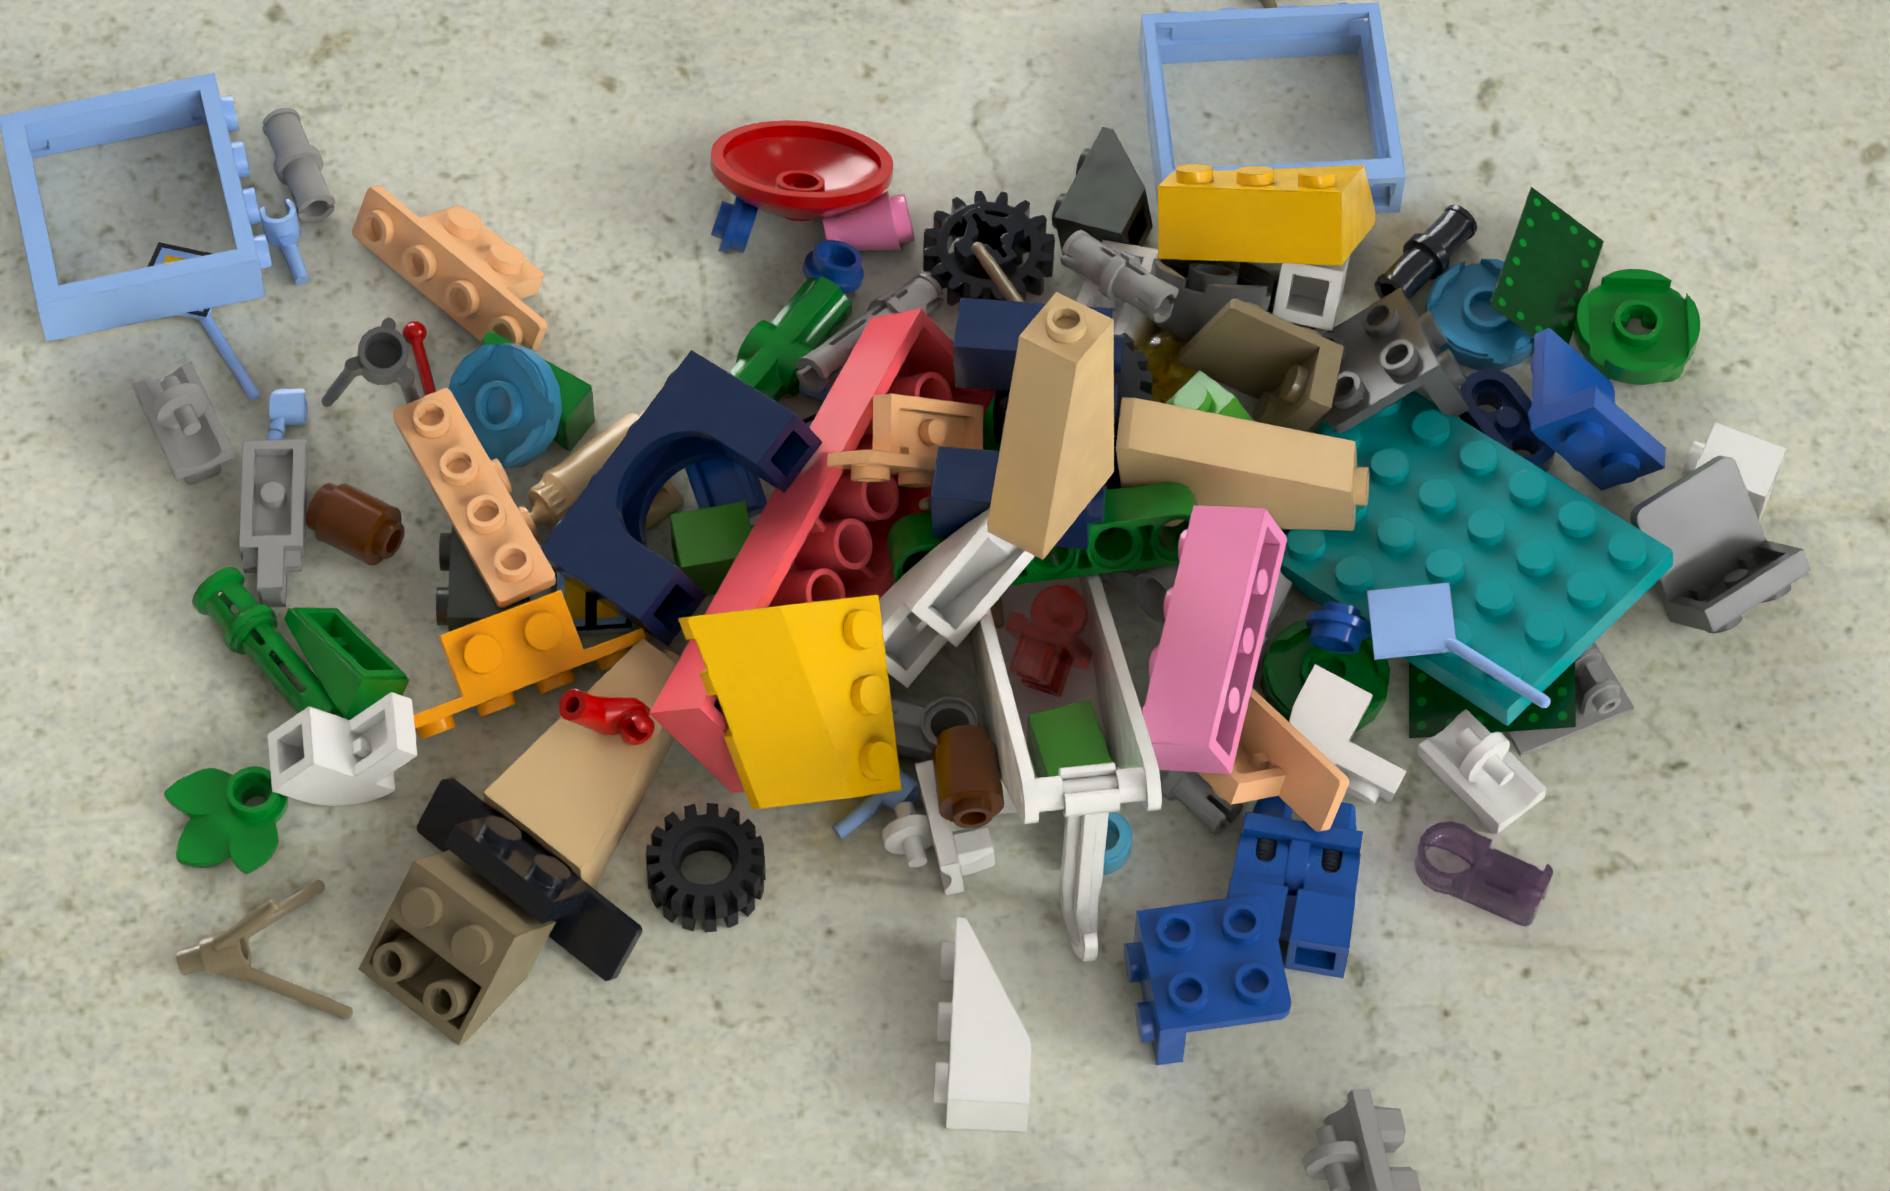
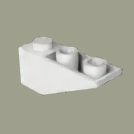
M956 917L955 942H942L940 982H953L952 1002H939L937 1042L950 1043L949 1063L936 1062L934 1103L947 1104L946 1128L1027 1132L1032 1042L967 918Z

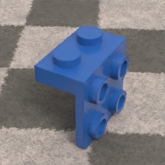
M1547 328L1537 332L1534 336V356L1531 358L1530 363L1533 382L1532 407L1528 413L1529 424L1534 435L1540 441L1550 446L1574 470L1583 474L1602 491L1620 484L1633 482L1639 477L1665 469L1666 447L1615 404V390L1611 381L1552 329Z
M1249 895L1139 910L1136 912L1134 942L1124 943V960L1129 983L1140 982L1144 1002L1135 1004L1137 1029L1141 1043L1152 1041L1156 1065L1183 1062L1186 1033L1281 1020L1288 1016L1291 1009V997L1271 904L1266 897L1262 895Z

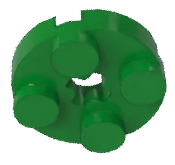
M1643 269L1614 271L1602 277L1601 285L1593 288L1590 292L1587 290L1580 299L1574 323V336L1577 347L1586 360L1609 380L1613 379L1635 385L1672 382L1681 376L1685 365L1694 354L1700 332V316L1696 304L1687 293L1684 299L1679 292L1670 288L1672 280L1660 273ZM1636 318L1641 319L1643 328L1652 329L1653 331L1645 333V335H1635L1628 332L1624 327L1628 326L1630 319Z

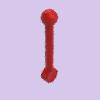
M411 321L404 326L402 335L405 337L406 342L412 346L424 395L427 396L436 392L423 342L426 338L427 330L423 323Z

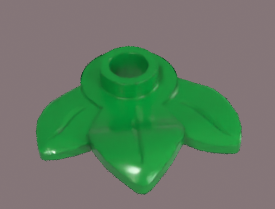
M251 766L243 768L232 775L216 768L201 769L177 780L164 792L165 799L174 808L191 818L185 825L176 849V858L180 864L207 868L221 864L231 857L232 862L241 872L249 874L267 863L276 851L279 843L276 823L286 812L288 796L272 792L271 772L263 767ZM259 796L267 800L259 806H245L247 800L252 797Z

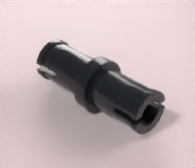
M1449 205L1424 233L1414 234L1404 244L1403 255L1384 274L1377 278L1374 286L1378 296L1382 299L1401 288L1408 300H1410L1429 279H1436L1449 268V258L1468 239L1475 235L1478 227L1474 217L1461 206Z

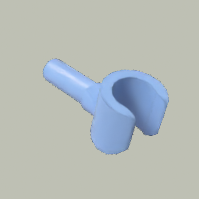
M285 199L287 216L281 219L268 217L265 206H262L260 208V217L267 242L273 246L280 247L295 284L302 285L307 283L309 276L297 243L301 231L295 204L293 201Z
M281 388L271 393L269 399L270 426L266 440H283L286 425L307 424L308 402L305 398L304 389Z
M900 771L901 791L868 796L862 804L832 826L833 830L840 839H843L874 814L876 815L884 805L895 811V806L901 802L909 801L915 804L920 796V792L917 789L918 783Z

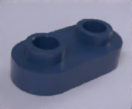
M1482 369L1466 377L1468 381L1461 385L1460 390L1470 410L1459 416L1460 419L1513 452L1516 450L1528 451L1531 456L1518 455L1547 472L1553 464L1555 451L1545 442L1540 441L1531 431L1528 413L1532 407V401L1510 375L1495 369ZM1490 405L1496 411L1486 412L1480 409L1479 406Z

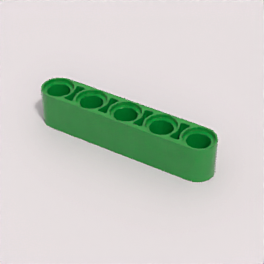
M1170 482L1106 490L1103 524L1091 523L1088 549L1053 547L1043 560L1035 556L1011 585L1178 565V543L1180 536L1184 530L1188 529L1193 506H1198L1195 494L1187 486ZM931 512L904 516L890 528L887 536V546L896 582L924 558H909L910 555L920 551L930 552L945 540L944 538H933ZM1176 519L1184 520L1179 525L1164 527L1170 521ZM1112 527L1121 528L1109 535L1100 534Z

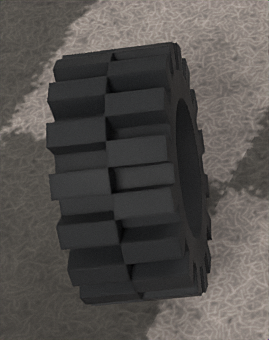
M707 803L706 814L697 815L695 804L684 806L685 819L681 821L673 811L664 817L665 830L656 826L651 834L652 845L647 844L648 889H651L652 902L656 909L663 905V915L671 923L675 921L678 915L682 916L683 929L694 931L696 920H704L705 932H717L716 919L724 918L728 928L737 925L738 911H741L748 917L755 910V898L761 900L764 893V880H766L764 844L761 835L756 837V826L749 818L740 825V813L731 807L728 808L724 817H720L718 804ZM699 851L721 853L728 858L732 865L731 871L725 879L706 885L688 881L681 873L680 867L687 856Z

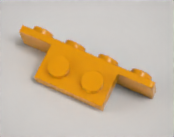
M558 590L437 636L460 697L413 714L418 737L422 740L456 727L452 715L473 706L477 707L478 713L482 717L514 705L516 700L513 691L533 683L537 684L538 690L542 694L574 682L576 678L572 669L596 660L600 671L613 667L642 638L647 640L643 628L632 630L583 649L562 591Z

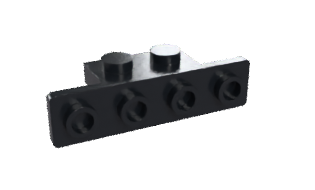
M447 778L441 780L417 824L418 833L442 852L450 850L540 923L556 922L549 937L604 981L617 978L642 934L641 925L456 779Z

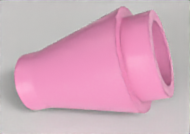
M886 191L862 207L836 216L822 218L826 240L844 242L857 251L902 250L901 244L915 241L904 193L890 196L889 192Z

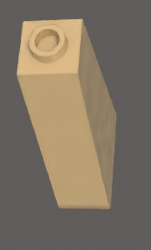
M1058 292L1051 297L1019 336L987 522V532L1042 560L1114 473V319Z
M1122 397L1116 441L1121 488L1167 482L1180 483L1187 486L1195 494L1198 506L1266 508L1280 529L1354 531L1356 505H1368L1369 468L1357 467L1356 441L1139 398ZM1176 519L1164 526H1176L1184 520Z
M642 638L586 693L601 697L637 698L645 703L651 711L680 657L668 649L660 651ZM651 715L649 717L654 721L655 730L647 741L639 745L625 743L620 734L613 736L603 735L565 720L561 716L483 792L484 802L594 888L675 738Z

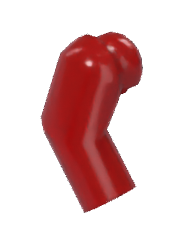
M570 689L564 693L559 702V712L565 720L603 735L613 736L620 734L622 740L630 745L644 743L652 736L655 730L654 721L649 717L650 708L637 698L601 697L578 689Z

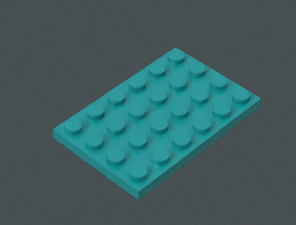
M1412 391L1343 433L1334 432L1326 420L1311 432L1356 441L1357 467L1369 468L1368 505H1356L1354 531L1281 529L1288 539L1280 571L1288 580L1293 582L1292 586L1322 606L1327 602H1337L1353 606L1361 611L1360 618L1369 624L1370 615L1367 591L1449 583L1456 639L1540 692L1547 689L1673 567V550L1458 417L1454 415L1446 416L1435 403L1415 391ZM1453 652L1402 657L1507 726L1532 703Z

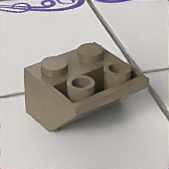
M448 850L413 861L358 970L457 1045L465 1043L525 980L556 922L540 923Z

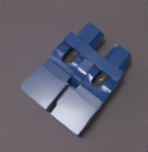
M1279 796L1259 799L1253 812L1246 811L1243 830L1239 839L1227 898L1262 895L1269 900L1278 941L1289 942L1285 968L1344 978L1350 948L1363 831H1357L1355 806L1350 803L1341 802L1331 828L1326 831L1316 832L1305 821L1293 820V809Z

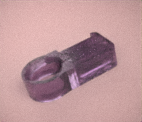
M1452 821L1440 822L1429 827L1420 838L1415 860L1417 875L1424 885L1435 892L1449 894L1520 926H1529L1533 923L1541 900H1544L1552 879L1553 869L1549 864L1542 871L1538 869L1539 867L1495 848L1493 850L1491 849L1492 839L1474 832L1464 824ZM1430 847L1447 850L1459 856L1471 866L1459 873L1443 872L1431 865L1426 858L1425 852Z

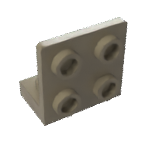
M1231 299L1180 350L1177 362L1179 365L1195 372L1200 370L1213 380L1259 399L1252 414V419L1255 422L1307 431L1332 407L1344 346L1322 337L1313 329L1299 327L1270 314L1257 304L1243 302L1239 299Z

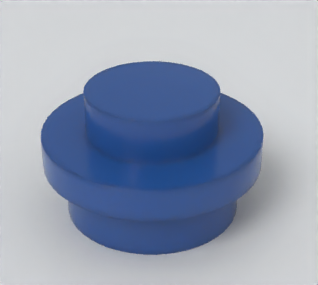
M738 197L735 198L733 204L725 201L721 202L711 231V236L721 239L718 251L727 254L730 248L742 253L744 252L758 212L757 207Z
M826 240L818 243L815 249L806 255L802 267L804 276L807 279L809 277L818 279L823 276L839 285L843 294L856 291L861 286L864 277L860 253L852 246L835 240Z
M1327 602L1323 604L1322 610L1310 611L1306 620V626L1311 629L1309 636L1311 644L1323 650L1342 654L1359 652L1361 641L1369 638L1371 626L1360 618L1361 611L1359 609L1337 602Z

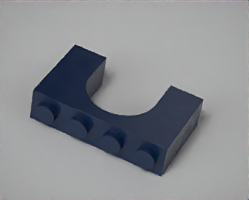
M960 298L953 344L955 387L1010 391L1019 336L1046 304ZM1089 307L1113 319V308ZM1114 334V373H1122L1124 335ZM1114 384L1115 423L1118 405V384ZM938 446L931 491L933 538L947 539L966 523L990 508L1000 451ZM1106 485L1101 487L1054 547L1088 549L1091 523L1103 524Z
M691 350L679 367L669 375L663 388L640 418L630 426L626 436L602 468L592 476L586 489L563 519L553 527L549 537L541 546V550L549 564L564 578L669 646L682 629L678 618L691 617L707 595L679 567L647 546L645 536L646 518L651 503L658 491L672 476L682 469L701 461L715 459L736 463L785 493L823 442L795 412Z

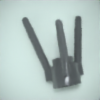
M392 318L384 319L381 327L378 326L370 329L362 336L358 345L357 356L345 361L343 371L322 397L321 402L323 406H332L353 379L360 375L368 382L376 385L398 383L401 386L407 404L420 399L414 384V372L407 367L408 344L405 337L398 330H395L396 323Z

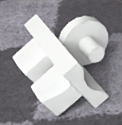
M1467 709L1460 713L1443 731L1427 738L1418 746L1417 755L1433 770V775L1448 790L1452 789L1478 815L1477 819L1492 834L1501 832L1545 798L1547 788L1508 750L1510 741L1501 732L1497 731L1491 734Z
M932 760L917 763L915 768L920 784L919 790L925 815L916 814L912 802L906 801L897 804L894 808L897 819L889 823L882 831L884 847L893 854H906L909 867L916 868L927 863L925 849L933 845L945 896L964 892L962 876L996 865L988 826L986 824L977 828L952 831L950 821L944 819L939 814Z

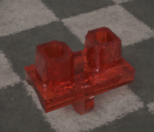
M1053 585L1046 587L1034 599L1030 613L1032 623L1023 614L1012 611L1006 630L1018 642L1009 668L1010 672L1021 677V683L1026 687L1061 697L1071 666L1087 671L1093 652L1078 636L1083 631L1088 619V609L1085 600L1076 590L1069 586Z

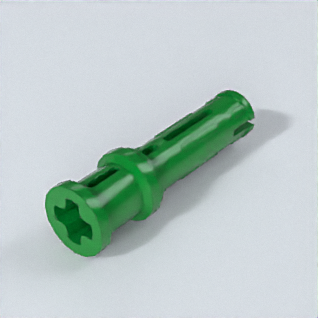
M234 567L223 568L209 576L197 588L192 599L193 607L202 615H210L225 633L224 642L227 647L235 653L247 654L297 714L307 707H312L344 718L331 701L318 677L277 631L278 623L275 612L270 606L265 604L259 605L243 586L245 582L244 576L238 569ZM232 605H235V607L238 609L237 614H234L230 610V607ZM280 663H284L305 687L303 693L297 689L280 669Z

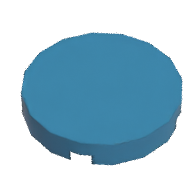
M1481 259L1480 264H1469L1466 266L1465 261L1451 265L1434 280L1426 299L1425 312L1430 311L1448 340V343L1439 347L1440 351L1444 352L1449 349L1460 365L1474 370L1495 369L1500 371L1523 363L1534 353V337L1489 305L1504 261L1498 259Z
M514 343L484 345L464 357L452 375L448 389L453 393L454 398L489 459L497 458L503 468L506 469L526 466L543 455L557 434L562 413L560 386L550 365L534 350Z

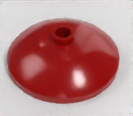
M782 120L741 126L719 137L711 149V170L729 192L765 212L792 221L828 218L862 207L881 195L890 186L893 178L892 157L878 142L858 132L818 122Z

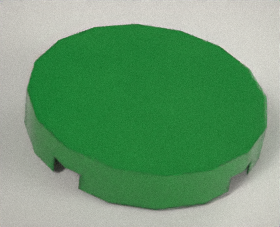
M1307 619L1296 621L1276 635L1265 656L1261 686L1266 701L1289 722L1293 705L1316 664L1373 695L1366 712L1354 732L1356 733L1374 721L1386 702L1390 678V666L1387 658L1374 660L1373 642L1370 636L1368 639L1361 641L1359 652L1354 654L1335 653L1318 648L1309 642L1311 629L1306 626Z

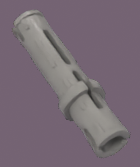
M920 273L895 293L878 296L871 301L864 315L827 339L818 348L798 359L795 367L802 369L796 372L800 383L812 393L819 394L824 392L837 379L870 318L920 308L929 315L934 310L940 308L944 302L943 298L938 297L943 294L940 284L932 276Z

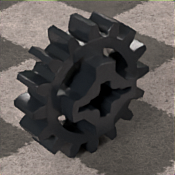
M982 191L975 192L974 204L966 205L963 200L955 197L952 199L951 215L937 210L934 213L933 228H927L924 231L923 271L931 272L930 276L940 284L941 288H947V304L950 306L959 303L960 298L1007 301L971 250L973 243L981 242L1025 302L1027 291L1041 296L1044 292L1045 278L1052 277L1054 269L1055 237L1054 234L1046 233L1047 218L1044 215L1029 218L1030 202L1024 200L1015 207L1009 206L1008 195L1002 191L997 196L995 202H987ZM954 242V252L949 254V248ZM1028 252V259L1026 260L1024 265L1019 269L1018 266L1023 264V254Z

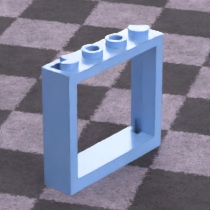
M1343 2L1336 5L1318 6L1283 5L1277 8L1258 9L1223 8L1218 11H1170L1169 13L1142 14L1139 58L1157 206L1158 185L1170 173L1176 172L1162 64L1358 54L1374 159L1213 167V171L1237 170L1247 166H1265L1275 169L1365 165L1376 214L1400 212L1406 175L1379 2L1357 4Z
M215 73L0 115V129L35 299L46 342L266 297L261 268L272 266L265 234L253 236L251 225L261 223L258 202L254 187L242 189L240 178L250 176L243 141L231 143L229 132L239 130L232 95L220 97ZM207 124L236 249L59 285L33 158Z

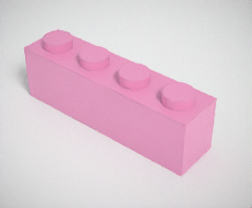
M1194 505L1188 529L1184 530L1180 536L1178 543V571L1174 587L1167 591L1164 599L1165 623L1159 646L1153 649L1150 656L1149 675L1151 680L1145 704L1141 706L1159 770L1232 774L1288 539L1266 508Z

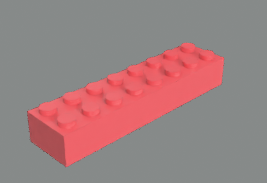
M921 308L870 318L809 427L823 443L785 493L777 488L774 489L704 615L879 595L880 599L892 587L895 578L887 546L888 532L892 525L904 516L929 512L921 510L919 502L923 498H931L932 487L913 488L898 486V475L890 474V481L888 482L852 481L851 470L827 467L828 453L873 450L874 395L892 393L983 405V416L994 398V390L955 387L954 368L952 365L954 361V343ZM690 639L649 714L732 793L745 792L724 739L729 726L717 695H707L699 674L706 667L695 639Z

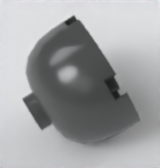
M1154 258L1151 274L1179 289L1176 298L1170 295L1166 297L1170 304L1174 303L1171 316L1164 322L1157 324L1168 337L1182 342V349L1231 299H1239L1243 302L1257 304L1267 312L1275 278L1268 271L1247 262H1240L1239 272L1232 268L1220 265L1221 261L1161 259L1160 262Z

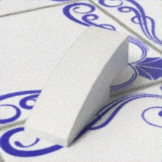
M990 508L966 523L936 546L879 599L887 670L891 676L907 688L947 641L958 647L1035 557L987 532Z

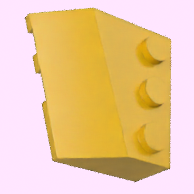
M1187 164L1176 167V172L1170 173L1158 185L1159 259L1342 266L1376 223V211L1365 165L1275 169L1265 166H1247L1237 170L1213 171V167L1210 165Z
M879 595L678 618L686 640L695 639L706 669L699 674L707 695H717L729 726L724 739L751 809L854 798L902 790Z

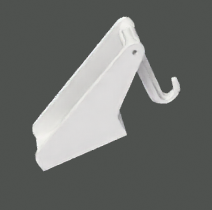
M1099 574L1010 585L1001 595L1004 626L998 629L995 628L991 610L989 609L970 631L984 729L988 732L989 739L997 746L1005 803L1004 808L999 814L1019 813L1022 822L1029 824L1038 823L1039 812L1063 811L1065 828L1060 878V901L1069 940L1077 957L1081 958L1082 961L1096 960L1098 957V901L1103 879L1109 812L1120 811L1121 803L1141 802L1146 811L1161 810L1162 805L1161 781L1157 759ZM1091 699L1112 762L1059 768V776L1037 778L1027 748L1028 715Z

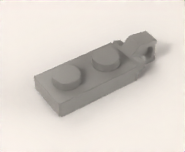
M306 439L249 440L242 442L239 551L241 560H243L244 573H257V592L260 593V605L286 607L287 572H302V559H305L308 474V447Z

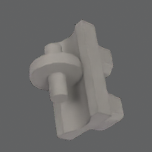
M192 362L182 365L175 372L164 378L142 380L133 384L135 395L176 481L184 478L186 484L198 483L218 475L222 471L221 463L235 459L231 442Z
M1351 1090L1347 1094V1104L1340 1110L1329 1114L1324 1119L1325 1126L1316 1130L1319 1146L1311 1149L1302 1159L1307 1176L1313 1179H1327L1330 1191H1421L1416 1170H1413L1411 1167H1389L1386 1153H1394L1404 1143L1406 1129L1401 1109L1374 1106L1370 1090Z

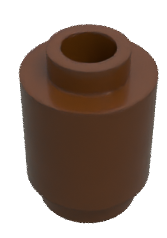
M333 483L324 484L313 496L307 510L306 525L309 529L315 531L318 540L368 565H376L384 558H391L399 549L404 538L405 529L401 524L402 517L398 508L347 483L338 486Z
M960 725L943 731L937 737V747L932 752L939 814L944 819L954 822L962 828L984 826L1002 811L1005 804L997 746L989 739L988 732L979 726Z

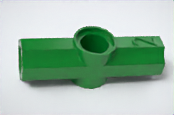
M823 276L818 279L809 277L771 323L762 320L750 330L740 346L736 365L729 373L776 402H779L783 396L788 398L797 396L800 393V381L797 378L796 372L802 369L795 367L796 362L799 358L815 350L837 333L852 315V301L843 294L839 285Z

